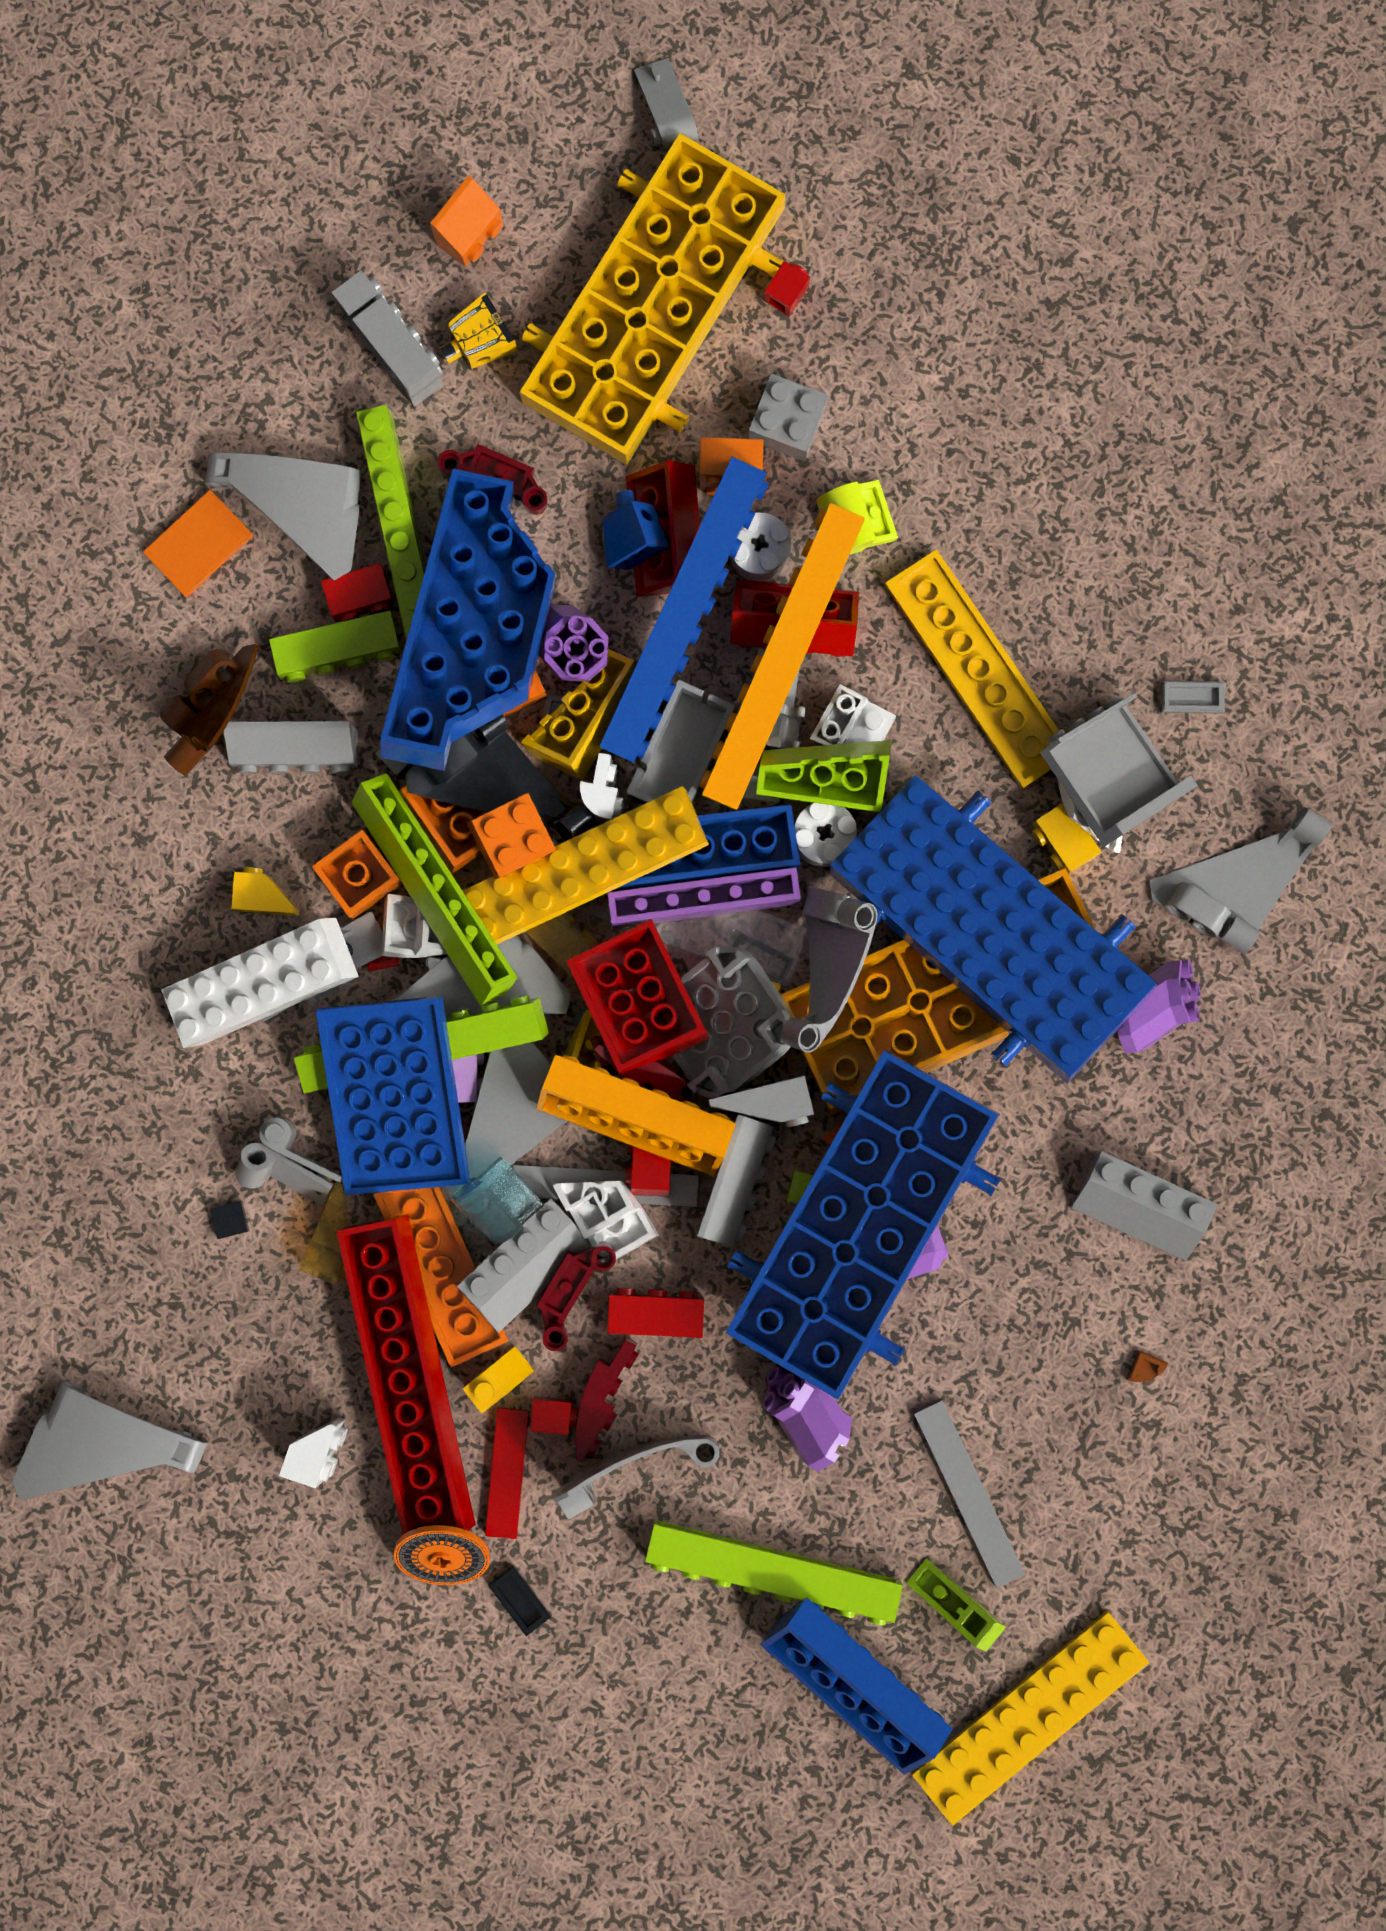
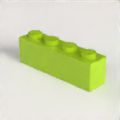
M391 611L269 639L277 675L281 680L287 679V683L301 682L306 679L305 675L316 672L318 676L330 675L336 672L335 668L347 665L348 669L360 668L366 665L365 661L375 658L378 659V662L390 661L396 658V653L402 652L395 619Z

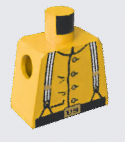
M486 293L478 297L448 323L453 340L439 348L448 364L464 356L471 369L518 351L514 338Z

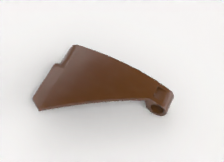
M258 645L243 646L235 656L223 649H215L209 652L184 681V688L188 696L185 698L182 695H177L160 714L163 722L181 736L164 755V758L182 775L186 776L197 765L226 728L245 690L258 651ZM227 665L225 669L217 671L220 666ZM206 688L204 692L196 693L199 689Z

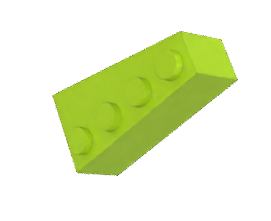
M892 740L763 750L756 794L881 812Z

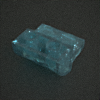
M502 1157L496 1159L477 1178L472 1177L468 1184L464 1185L450 1198L492 1246L500 1245L519 1233L524 1228L522 1224L543 1205Z

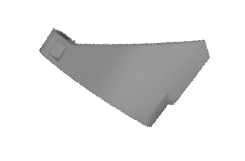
M1305 806L1285 831L1149 880L1151 901L1202 934L1211 938L1218 937L1242 954H1246L1260 934L1259 928L1307 856L1326 837L1333 823Z
M533 1042L490 1051L465 1143L470 1182L466 1185L441 1187L458 1209L537 1144L568 1122L536 1109L541 1089L551 1065Z
M63 1381L59 1386L49 1412H46L39 1419L12 1483L19 1499L24 1500L163 1464L195 1473L208 1445V1441L204 1438L200 1441L191 1437L192 1433L166 1429L88 1396V1391L85 1388Z
M709 1435L662 1439L632 1447L595 1462L573 1474L567 1484L557 1489L553 1499L555 1503L558 1502L562 1511L570 1520L596 1504L594 1480L614 1469L641 1457L672 1447L683 1450L697 1465L709 1467L714 1465L719 1458L718 1442ZM703 1443H708L714 1448V1454L708 1459L700 1458L696 1452L697 1447Z

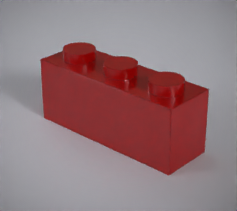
M617 1288L616 1293H610L607 1331L609 1334L703 1338L704 1298L698 1297L697 1291H679V1296H667V1290L648 1289V1295L635 1294V1288Z

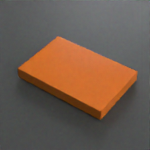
M210 489L150 544L143 553L187 598L254 535Z

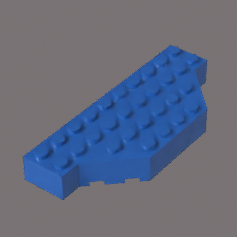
M452 469L380 738L381 758L444 771L452 742L528 701L554 594L555 572L549 564H545L538 554L536 546L525 531L522 532L514 521V516L510 512L513 503L514 481Z

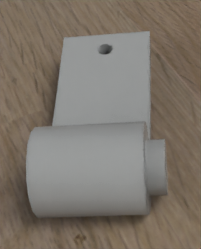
M669 58L634 69L637 81L653 117L655 127L651 128L650 132L655 147L661 145L663 151L670 149L679 133L693 141L698 140L694 118Z
M270 1118L262 1124L259 1134L265 1146L318 1172L317 1176L333 1185L332 1180L343 1182L342 1173L291 1149L296 1140L297 1131L295 1125L289 1119Z
M251 1143L243 1148L235 1172L238 1183L243 1187L258 1188L271 1176L323 1207L328 1200L333 1186L330 1182L260 1143Z

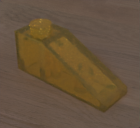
M343 1182L335 1183L299 1268L300 1271L331 1284L338 1283L339 1279H346L336 1232L349 1227L347 1195H345Z

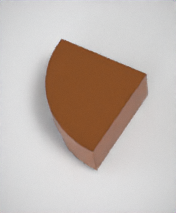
M1138 1350L1126 1380L1132 1382L1152 1380L1166 1369L1168 1362Z

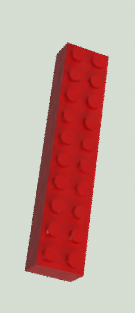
M405 1214L362 1223L338 1230L336 1232L402 1535L413 1529L432 1525L452 1526L469 1531L476 1523L409 1215Z

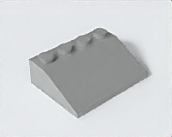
M805 1076L709 1099V1105L712 1108L778 1123L785 1122L786 1127L808 1123L807 1116L814 1115Z

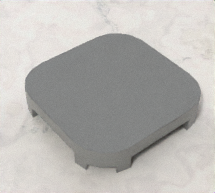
M732 946L710 949L706 952L707 957L681 977L710 1039L675 1054L673 1057L690 1081L687 1086L695 1094L708 1098H717L737 1093L781 1058L790 1048V1046L782 1041L781 1037L784 1024L794 1018L790 1008L758 961L748 951Z

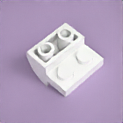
M840 684L810 740L816 746L883 741L896 719V715L869 702L867 697Z
M603 753L598 754L593 784L580 781V794L584 806L600 824L622 815L624 809L623 798L619 796L618 788H615L618 773L617 765L613 764L611 755Z

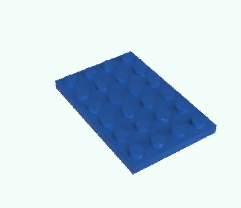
M443 996L317 1009L316 1017L345 1195L468 1184L470 1176Z

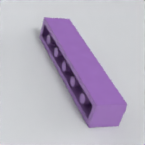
M797 868L608 892L612 929L638 926L651 919L653 923L796 905L799 904L801 899Z

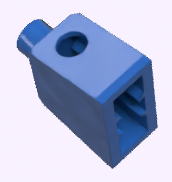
M624 490L615 495L618 509L604 517L603 530L607 567L630 570L669 546L655 507L649 503L635 501L633 491Z

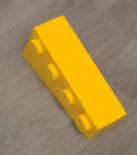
M609 649L607 666L590 681H583L573 692L569 691L561 699L563 703L551 715L547 714L539 722L541 726L531 736L528 734L521 741L522 745L532 757L583 781L602 749L599 746L637 665L636 662Z

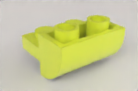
M879 480L858 484L857 481L828 491L816 499L819 511L821 508L827 511L830 503L865 518L850 554L862 552L868 547L890 543L898 538Z

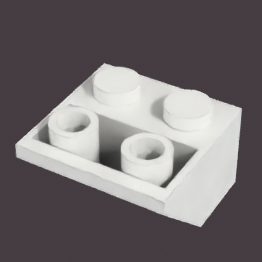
M338 1417L291 1443L279 1476L313 1488H317L323 1481L327 1482L328 1478L332 1477L338 1461L337 1458L333 1457L334 1452L338 1450L339 1446L342 1447L348 1432V1428L343 1427L345 1418Z

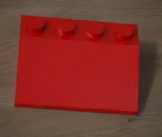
M652 919L566 960L619 1074L681 1053L710 1039Z

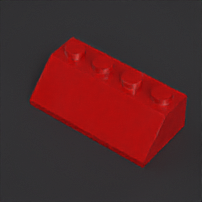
M667 460L626 476L627 490L633 491L635 501L649 503L655 507L669 546L634 568L636 597L670 593L700 527L695 465Z
M737 579L730 644L741 647L767 648L768 644L763 643L764 637L770 625L776 627L780 615L776 614L778 605L783 596L789 598L793 586ZM834 589L806 654L822 653L835 657H853L858 624L859 592Z

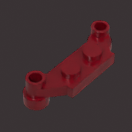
M477 444L475 450L461 454L454 450H446L438 457L439 470L448 478H450L452 470H448L447 467L450 464H455L456 467L454 469L514 481L513 495L521 498L525 509L534 515L542 514L548 505L546 492L538 487L533 477L535 470L531 466ZM534 500L541 501L538 506L531 505Z
M602 1241L595 1246L576 1253L568 1250L539 1298L536 1307L542 1310L545 1326L543 1344L548 1350L560 1351L567 1345L568 1331L565 1328L564 1321L594 1270L607 1271L614 1266L616 1252L610 1243ZM606 1251L609 1255L602 1257L598 1253ZM558 1331L561 1335L554 1337L551 1335V1332Z

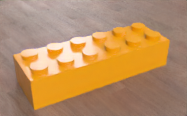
M567 1055L562 1057L554 1056L536 1107L537 1110L713 1177L725 1157L736 1123L730 1121L729 1117L717 1112L711 1114L700 1110V1107L695 1103L689 1101L679 1102L671 1099L667 1093L661 1090L650 1091L640 1087L639 1083L632 1079L623 1078L621 1080L611 1076L603 1068L584 1066L576 1058Z

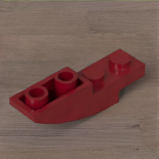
M594 1035L590 1039L594 1049L592 1052L593 1056L602 1065L606 1066L609 1063L616 1069L614 1074L617 1078L621 1080L623 1078L632 1079L638 1082L640 1087L645 1084L650 1091L661 1090L667 1093L671 1099L679 1102L689 1101L695 1103L682 1091L687 1085L683 1074L664 1059L619 1074L602 1036Z
M626 1337L611 1364L599 1358L584 1390L578 1412L575 1438L576 1460L581 1463L586 1456L593 1457L601 1443L596 1438L602 1428L607 1431L610 1429L618 1415L613 1412L616 1404L606 1399L608 1394L614 1397L623 1382L618 1376L624 1367L630 1370L639 1355L635 1351L637 1343Z

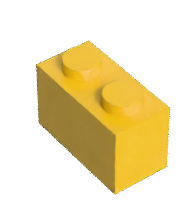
M1063 803L1032 823L1035 828L1032 831L1034 838L1040 846L1046 844L1052 854L1049 857L1050 862L1057 871L1066 868L1068 874L1102 853L1091 835L1069 818Z

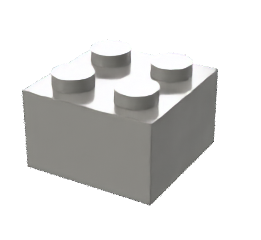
M771 374L751 423L748 439H764L763 446L806 462L826 410L829 395Z

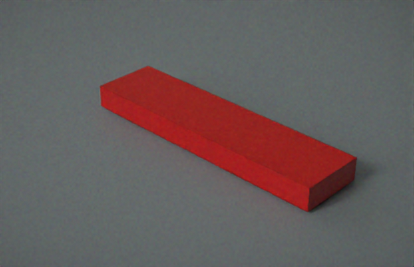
M497 1408L485 1536L517 1539L529 1410Z

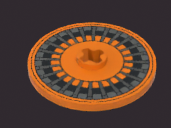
M432 1525L419 1527L402 1535L394 1547V1561L403 1573L418 1581L434 1585H457L475 1580L486 1572L490 1563V1550L480 1537L467 1530L452 1526Z

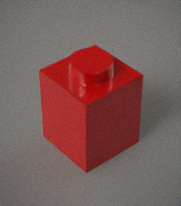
M784 261L764 291V302L790 317L809 288L810 276H808L807 271L797 264L790 265Z
M535 1396L533 1399L530 1432L568 1435L570 1427H576L578 1408H572L573 1400Z

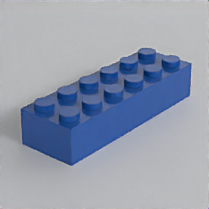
M791 805L698 815L697 817L709 843L708 846L618 887L611 892L788 868H797L798 873L800 859Z
M805 1598L782 1614L760 1644L904 1775L935 1759L953 1729L938 1712L931 1710L921 1701L915 1691L908 1689L901 1683L889 1668L882 1666L872 1657L866 1647L859 1645L847 1634L844 1627L833 1622L823 1613L822 1608L818 1604L811 1602L808 1598Z

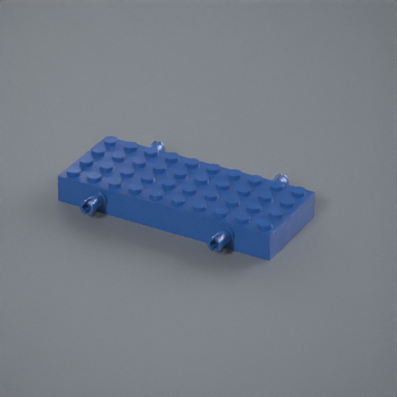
M915 775L830 864L831 876L858 900L874 905L878 913L877 923L880 920L886 923L1010 1033L991 1052L992 1057L996 1061L1007 1052L1000 1059L999 1064L1006 1068L1012 1059L1025 1047L1068 1084L1148 998L1157 985L1151 977L1117 948L1136 927L1130 920L1120 929L1127 920L1126 916L1120 914L1103 934L1097 932L973 824L984 810L991 805L990 800L986 796L983 799L981 798L983 793L976 791L963 807L958 810Z
M887 1050L882 1052L861 1092L856 1096L838 1087L833 1082H830L826 1090L837 1095V1098L828 1092H824L821 1100L845 1112L846 1118L766 1261L760 1264L737 1249L732 1256V1261L730 1260L727 1268L751 1280L752 1286L728 1327L726 1334L836 1399H839L866 1352L872 1351L894 1366L898 1363L905 1347L881 1335L879 1328L961 1183L968 1182L989 1196H992L996 1188L987 1184L984 1180L995 1186L1001 1180L1000 1177L976 1165L977 1161H975L977 1154L1000 1114Z

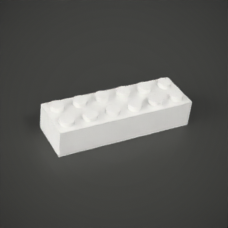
M324 918L315 920L161 990L182 1046L187 1048L213 1041L359 976L337 919Z

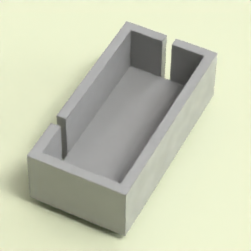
M360 270L331 293L342 316L415 407L443 386L440 377L443 372L438 365L440 362L429 348L424 349L420 343L421 338L412 325L406 326L401 318L402 314L392 300L387 302L382 294L383 289L373 276L367 278L362 270Z
M678 679L676 688L669 703L666 705L658 727L653 733L644 757L641 759V767L647 770L644 774L643 769L637 768L626 792L627 798L643 805L683 786L687 790L693 804L700 789L699 785L706 770H709L713 761V753L718 742L722 741L726 733L725 726L731 713L735 712L736 705L712 694H709L707 704L702 703L704 699L703 690Z

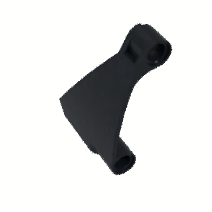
M503 715L452 742L444 771L414 765L406 772L407 793L485 813L514 798L529 793L544 826L551 827L565 841L587 832L596 824L594 816L584 805L574 803L561 795L507 734L506 730L509 726Z

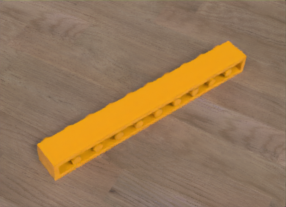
M830 503L827 511L821 508L814 524L819 530L814 540L811 538L807 539L801 553L802 556L806 557L801 569L795 567L788 584L793 586L789 598L783 596L776 610V614L780 615L776 627L769 626L763 643L768 644L763 656L757 654L750 669V672L755 673L750 685L744 683L737 700L742 702L738 714L732 712L727 721L725 730L730 731L725 743L718 742L712 758L717 760L712 772L706 770L699 785L700 788L704 789L702 796L737 811L865 520L864 517Z

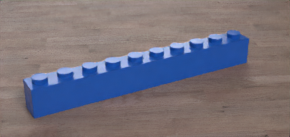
M731 457L599 747L635 763L636 758L642 759L650 744L648 741H645L650 729L656 731L663 716L658 710L663 700L669 703L676 688V685L671 683L675 673L679 672L682 674L688 662L689 656L685 655L689 643L696 644L703 629L698 626V623L703 614L709 616L716 601L715 598L711 597L716 585L722 587L729 570L724 568L729 556L735 559L743 542L737 539L742 527L748 530L756 512L751 510L755 499L762 500L769 483L764 481L766 472Z

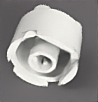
M755 513L749 529L747 530L742 527L737 538L743 542L735 559L730 556L729 559L740 576L750 581L762 582L774 578L785 569L790 555L791 538L788 527L780 519L768 513ZM758 543H763L764 548L760 552H756L755 546Z
M813 803L806 807L800 813L795 823L799 855L804 861L813 866L830 867V864L857 837L856 821L850 812L844 807ZM824 828L830 829L829 835L833 838H826L825 841H821L819 839L820 833L817 830L823 831Z

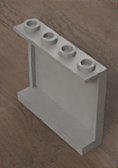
M1135 693L1125 699L1121 695L1114 698L1105 705L1107 710H1104L1102 706L1086 716L1087 722L1083 717L1067 727L1069 731L1067 734L1064 729L1060 730L1047 739L1050 745L1040 752L1103 847L1198 786L1192 776H1189L1180 783L1177 782L1126 706L1138 697Z

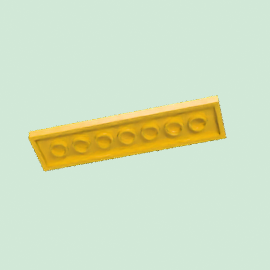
M936 549L885 582L884 586L1020 788H1025L1051 771V768L1040 752L1050 745L1047 739L1059 732V729L938 550Z
M681 786L555 846L556 851L498 879L492 876L463 890V893L496 944H499L706 847L709 843L687 790Z
M1107 1610L941 1747L935 1759L916 1768L911 1774L953 1826L1150 1662Z

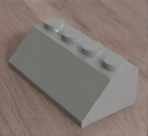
M350 721L228 722L224 729L229 765L233 768H238V773L256 774L257 768H269V773L286 774L288 773V768H300V773L317 774L319 773V768H331V773L348 774L350 773V768H358V731Z
M739 1114L736 1116L735 1129L725 1157L720 1164L697 1232L698 1237L732 1247L735 1240L742 1241L747 1224L742 1223L745 1210L752 1211L757 1194L752 1193L755 1180L762 1181L767 1164L762 1163L765 1151H772L777 1134L772 1133L774 1126Z
M1096 1151L1071 1208L1186 1261L1205 1235L1218 1204L1103 1151Z
M550 1198L455 1287L499 1333L547 1287L568 1250L576 1253L589 1248L591 1245L584 1239L573 1221Z

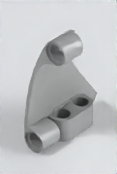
M210 453L208 455L204 485L207 484L212 487L225 489L234 488L288 536L333 581L351 572L360 504H358L362 475L360 470L324 462L243 453Z
M809 886L807 895L802 900V914H805L810 962L808 1016L788 1020L781 1032L782 1041L786 1045L804 1052H812L817 1049L842 1012L863 967L878 917L877 909L870 903L855 900V897Z
M517 935L497 944L518 978L507 995L492 1002L498 1001L499 1005L502 1006L510 1004L511 998L529 994L530 999L540 997L544 1014H566L571 993L527 941H521ZM449 956L440 961L396 999L443 996L446 1018L451 1017V1012L468 1008L470 1013L481 1010L480 1004Z

